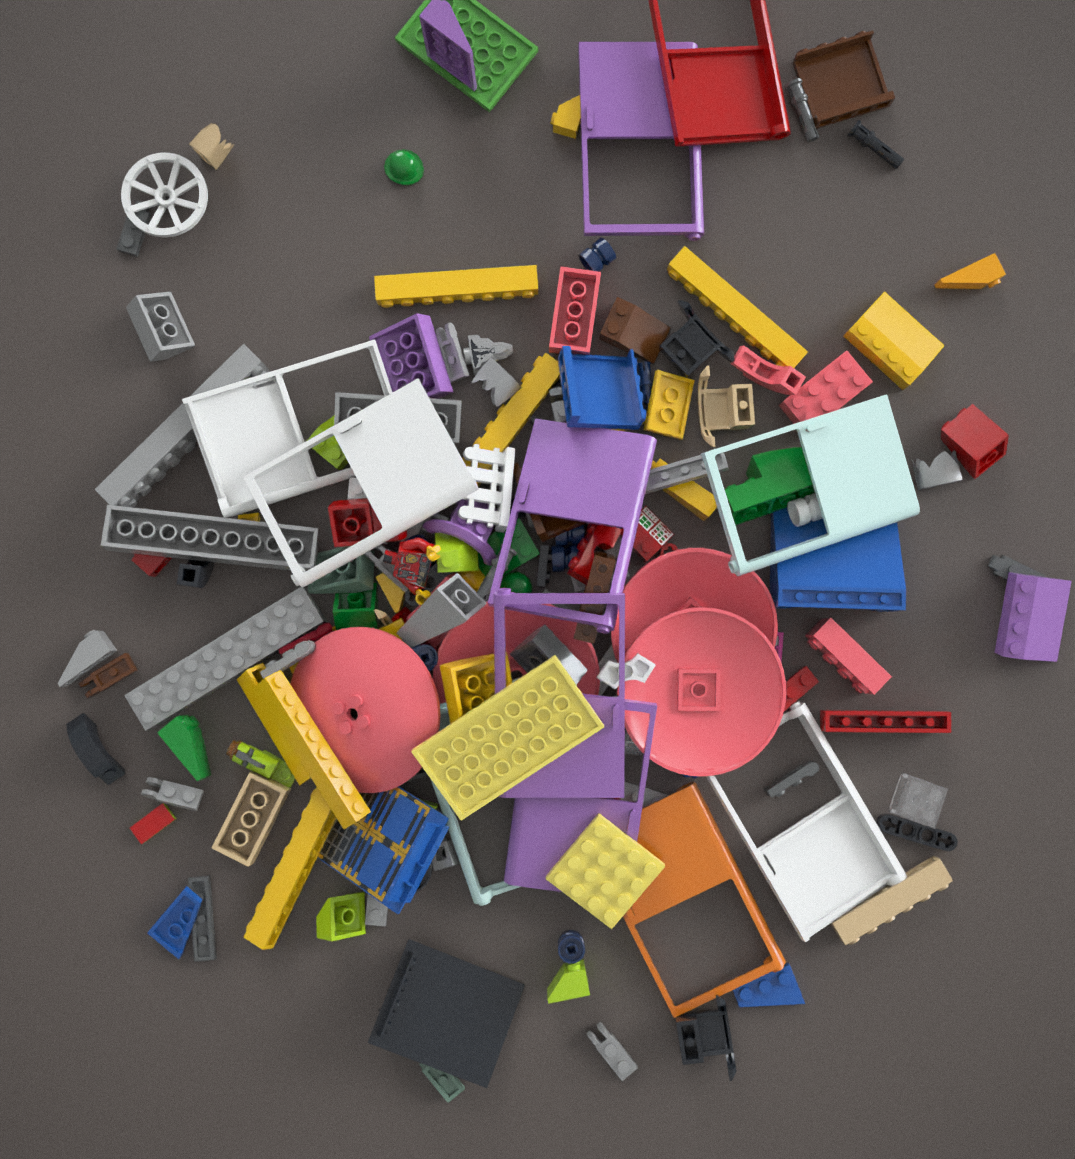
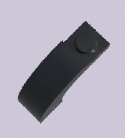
M189 560L187 564H180L176 584L203 588L209 581L215 562Z
M82 713L66 724L67 734L75 753L95 778L99 776L107 785H110L125 775V769L102 745L98 736L97 725L85 713Z

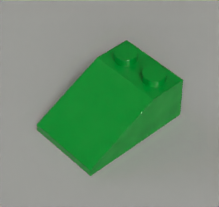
M520 518L517 519L510 546L517 554L512 557L508 564V570L503 573V576L540 556ZM506 530L504 532L496 531L487 540L496 556L501 549L500 545L503 544ZM478 552V568L486 577L492 566L486 565Z
M192 715L177 716L157 733L196 781L208 778L212 774L202 730L198 726L200 724Z

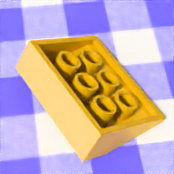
M886 292L874 302L843 336L902 390L911 385L944 347L937 338Z
M506 652L507 687L510 684H512V677L509 666L508 654ZM494 654L460 659L440 665L450 724L495 695Z

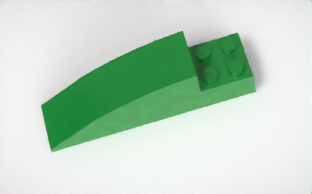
M802 447L779 449L752 455L746 471L748 480L743 484L737 486L733 484L725 488L735 526L787 508L788 502L798 498L804 499L805 496L815 493Z

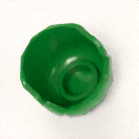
M508 573L501 581L500 588H510L511 592H533L530 578L523 573Z

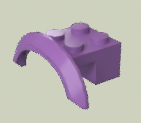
M461 499L457 501L450 515V521L428 520L423 524V528L429 533H445L464 541L480 553L486 565L492 566L491 561L496 558V554L487 543L493 527L488 528L487 523L472 521L471 525L466 524V520L458 516V510L462 506H468V500ZM474 501V507L488 509L489 504Z

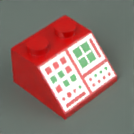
M647 506L641 510L632 549L645 563L675 535ZM621 529L622 531L619 535L621 539L623 537L624 529Z

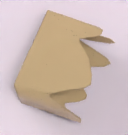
M212 123L202 129L189 143L199 157L215 170L218 169L234 146L231 143L225 145L226 139L220 143L221 134L219 127Z

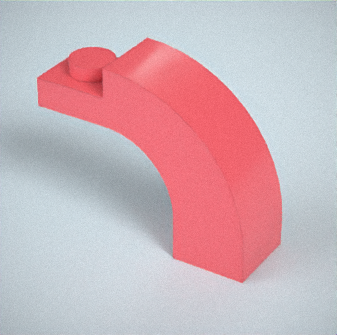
M744 345L739 347L734 356V361L730 363L742 371L743 376L751 381L785 395H796L806 378L791 366H778L762 359Z

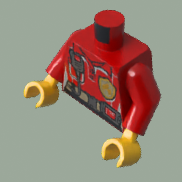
M420 537L400 542L398 553L385 550L383 562L395 565L393 576L416 595V602L422 605L426 601L425 599L431 596L428 590L422 591V588H425L431 561L440 558V555L436 553L441 550V547L430 544Z

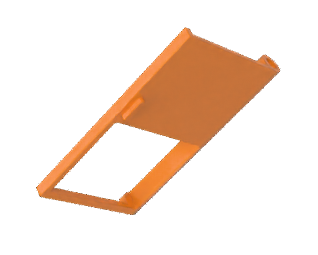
M695 781L679 787L676 790L677 792L642 808L637 843L665 863V868L623 916L674 1018L715 999L716 994L721 996L767 973L778 972L784 968L783 965L786 963ZM732 879L770 956L763 961V965L675 1006L635 925L722 882Z

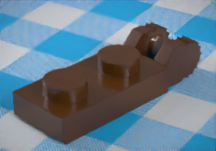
M124 653L92 672L89 677L78 684L80 687H85L91 682H95L97 687L87 691L85 694L88 699L138 671L130 655Z

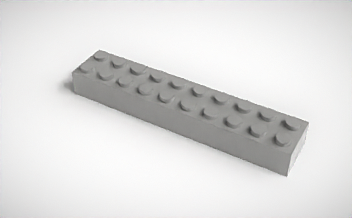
M243 344L191 396L262 375L270 370ZM182 403L95 488L109 505L134 508L137 505L136 501L141 496L147 495L155 482L161 481L171 467L173 468L180 463V458L185 453H189L195 448L197 438L185 405Z
M107 505L101 546L107 551L291 571L266 522ZM278 524L297 563L305 571L315 567L320 540L319 528Z
M299 587L124 696L145 731L153 730L236 679L246 670L279 652V648L317 629L318 626L323 625L327 620L311 594L308 593L307 587Z

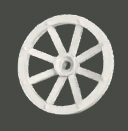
M156 153L142 158L128 171L122 184L121 200L125 213L137 228L149 235L167 238L189 231L200 221L207 207L208 189L201 172L191 161L173 153ZM163 162L174 163L168 185H164L154 164ZM183 166L195 178L174 190L180 167ZM147 167H149L158 188L156 190L135 181L137 176ZM195 186H199L198 203L177 198ZM133 187L152 195L155 199L131 205V188ZM159 205L149 225L142 222L135 215V212ZM179 205L195 211L186 221L181 223L174 206ZM168 209L175 226L156 228L165 210Z

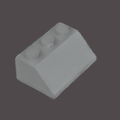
M171 292L136 295L126 306L150 362L169 359L195 346Z

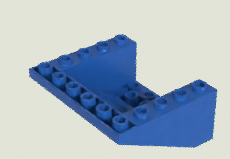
M788 507L771 513L770 553L827 534L824 520L820 519L814 522L810 520V523L797 527L789 517ZM897 522L770 565L769 592L775 608L869 609L878 612L906 610V585Z

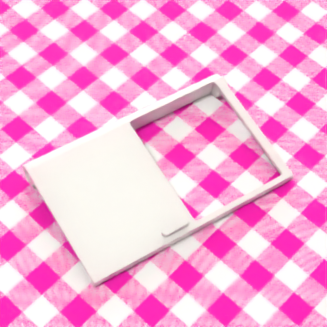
M375 340L182 399L224 518H230L259 508L243 478L244 476L304 443L282 378L283 374L367 348L370 351L383 394L389 395L393 392ZM307 450L257 478L255 482L267 505L356 476L352 468L349 467L317 477Z
M419 379L403 386L243 477L293 573L291 575L293 582L296 586L300 585L302 588L479 490L476 481L467 469ZM335 436L375 511L382 529L310 570L305 571L297 563L255 480L326 439Z
M798 700L789 707V710L783 713L780 725L798 717L840 788L841 794L756 848L715 776L706 777L800 939L803 942H807L810 940L809 937L885 886H893L906 879L907 875L806 703H800Z

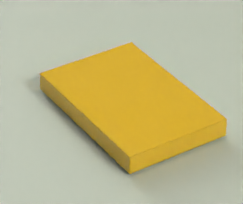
M656 370L643 430L682 440L695 380Z

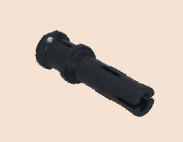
M858 120L848 133V136H853L861 143L862 147L867 146L897 169L904 161V158L875 136V131L868 130Z

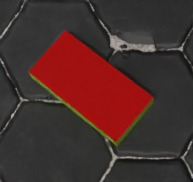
M162 803L131 826L130 830L142 845L177 818L167 804Z

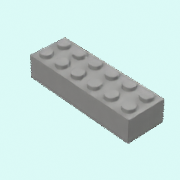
M336 392L334 425L388 395ZM429 398L452 441L459 443L462 400Z

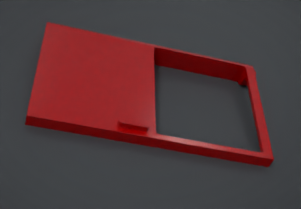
M648 0L676 147L780 140L791 134L765 0H750L758 46L666 49L658 0Z

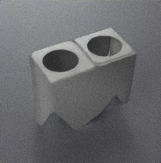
M492 358L481 367L471 381L475 383L479 380H484L482 388L486 391L492 389L491 399L496 407L511 398L522 388Z
M953 450L951 456L946 451L940 453L934 458L930 467L918 458L915 466L912 460L918 490L963 480L955 450Z

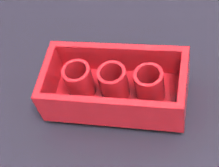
M560 267L549 343L550 353L559 354L562 346H571L572 354H590L601 272Z
M845 351L801 386L796 395H790L779 407L795 424L839 410L873 381L851 354Z
M832 618L821 619L805 635L808 639L807 643L814 650L819 649L823 653L822 658L830 665L833 663L838 668V674L844 679L848 678L853 682L851 686L860 694L863 692L864 694L875 695L892 677Z

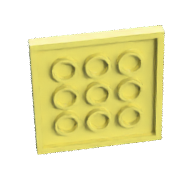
M598 813L546 875V880L612 929L665 868V863Z

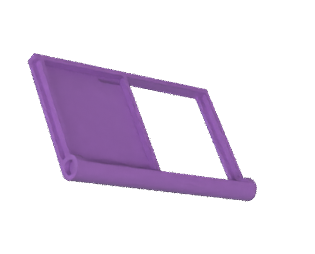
M579 42L584 236L684 235L689 241L700 240V237L704 236L701 145L689 146L692 224H590L587 139H674L656 42ZM665 42L666 49L698 48V45L694 42Z
M535 419L491 587L488 605L494 607L493 594L498 592L519 512L624 529L610 593H623L657 440L645 434L604 428L567 427V423ZM506 604L505 609L593 625L597 628L596 631L608 634L609 631H613L615 628L619 605L607 604L604 615L541 604Z
M510 588L498 589V592L493 594L495 694L506 688V604L619 605V695L617 697H585L604 724V728L498 797L624 798L625 593L511 592Z
M582 693L584 697H607ZM625 699V710L649 713L637 801L631 802L609 798H515L504 874L505 883L513 886L562 892L546 880V875L598 813L637 842L657 703Z

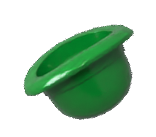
M397 150L391 153L385 160V174L397 184L412 185L417 183L423 176V163L419 156L410 150Z

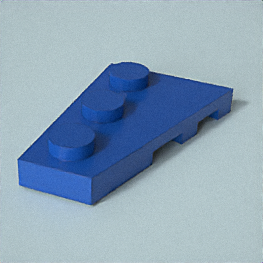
M186 887L147 934L177 959H180L203 899L189 887Z
M786 963L783 965L784 968L782 970L767 973L734 989L733 993L739 1007L805 1004L790 964Z

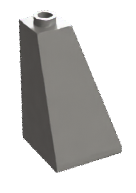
M457 573L432 593L400 628L397 634L410 648L415 647L465 623L487 603Z

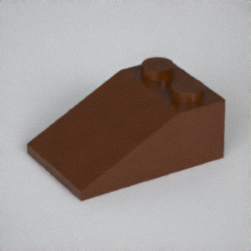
M617 297L600 332L599 340L629 353L630 349H633L634 356L651 362L654 365L660 352L659 347L665 341L671 327L638 306Z

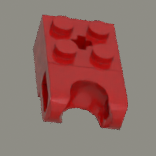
M368 498L337 500L328 506L334 547L352 546L382 529V525ZM407 530L386 542L403 540L407 537Z

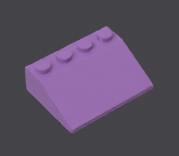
M431 0L419 15L427 56L475 92L477 85L473 52L452 7L445 0Z
M416 313L369 336L370 341H376L392 392L419 379L429 398L439 399L453 393L429 315Z
M1009 572L994 653L1009 658L1057 662L1072 581Z

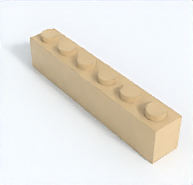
M935 856L930 857L905 872L907 877L902 882L893 886H885L833 921L831 925L839 939L845 945H852L859 941V937L865 933L870 934L876 931L877 926L893 921L895 915L900 912H908L917 902L928 900L932 893L945 890L953 880L942 861Z

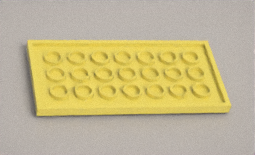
M554 655L413 748L411 752L459 819L463 820L603 729L604 724L559 659Z

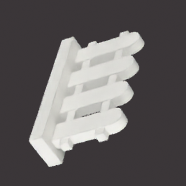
M474 444L473 447H468L463 452V457L468 461H472L471 467L467 466V469L476 482L490 484V490L479 488V490L463 498L468 500V506H462L458 510V516L466 520V524L471 525L472 521L487 523L488 528L496 525L495 531L504 532L507 529L510 518L515 448L507 447L501 453L499 452L500 448H494L493 451L479 449V445ZM478 462L492 465V470L477 468ZM474 501L489 504L488 509L474 507Z

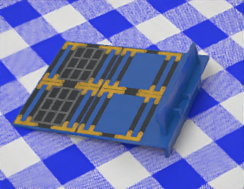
M399 786L384 792H359L371 812L346 829L342 828L336 818L317 858L390 910L400 914L404 904L411 902L449 829V826L446 825L449 818Z

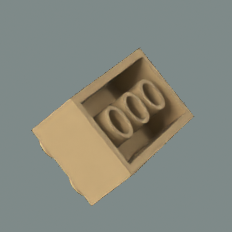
M253 771L249 772L212 849L248 867L255 863L292 788L273 779L269 780Z

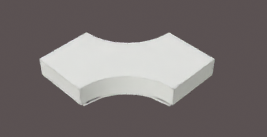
M637 653L632 659L625 662V681L638 680L645 683L656 665ZM607 660L597 678L613 689L619 686V663Z

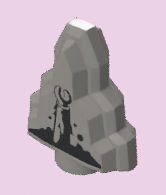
M468 335L469 348H464L466 365L472 364L474 376L490 358L499 361L513 354L511 344L504 342L493 343L489 338H480L479 335Z

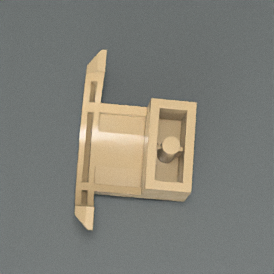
M706 366L700 374L698 383V415L703 439L711 447H715V437L712 436L710 431L749 429L755 425L752 384L731 385L729 388L707 389L710 369L709 366Z

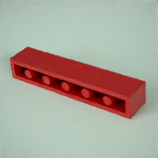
M820 710V729L824 732L951 733V712Z

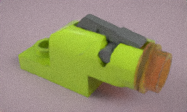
M233 740L226 752V755L230 756L229 759L269 780L273 779L289 788L292 787L295 781V777L285 760L266 750L261 751L242 741Z

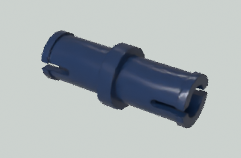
M641 362L638 363L640 392L643 393L642 404H647L650 400L653 385L651 362H644L645 371L644 364Z

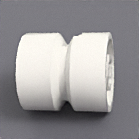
M816 493L807 495L804 499L798 498L788 502L789 517L797 527L810 523V520L814 522L823 519Z

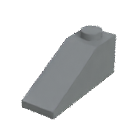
M92 630L84 636L85 639L77 646L57 683L59 687L69 686L118 651L104 631Z

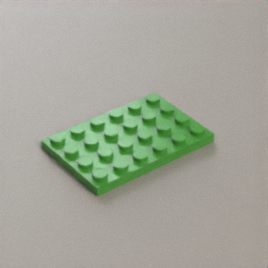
M425 0L396 35L395 41L490 113L537 54L538 47L478 1L445 0L452 7L473 52L477 89L474 92L427 56L419 17L431 2V0Z

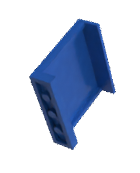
M562 346L558 355V365L567 427L639 430L641 424L646 420V410L643 409L642 405L643 393L640 392V375H637V358L634 357L633 349H630L627 357L572 354L571 346Z

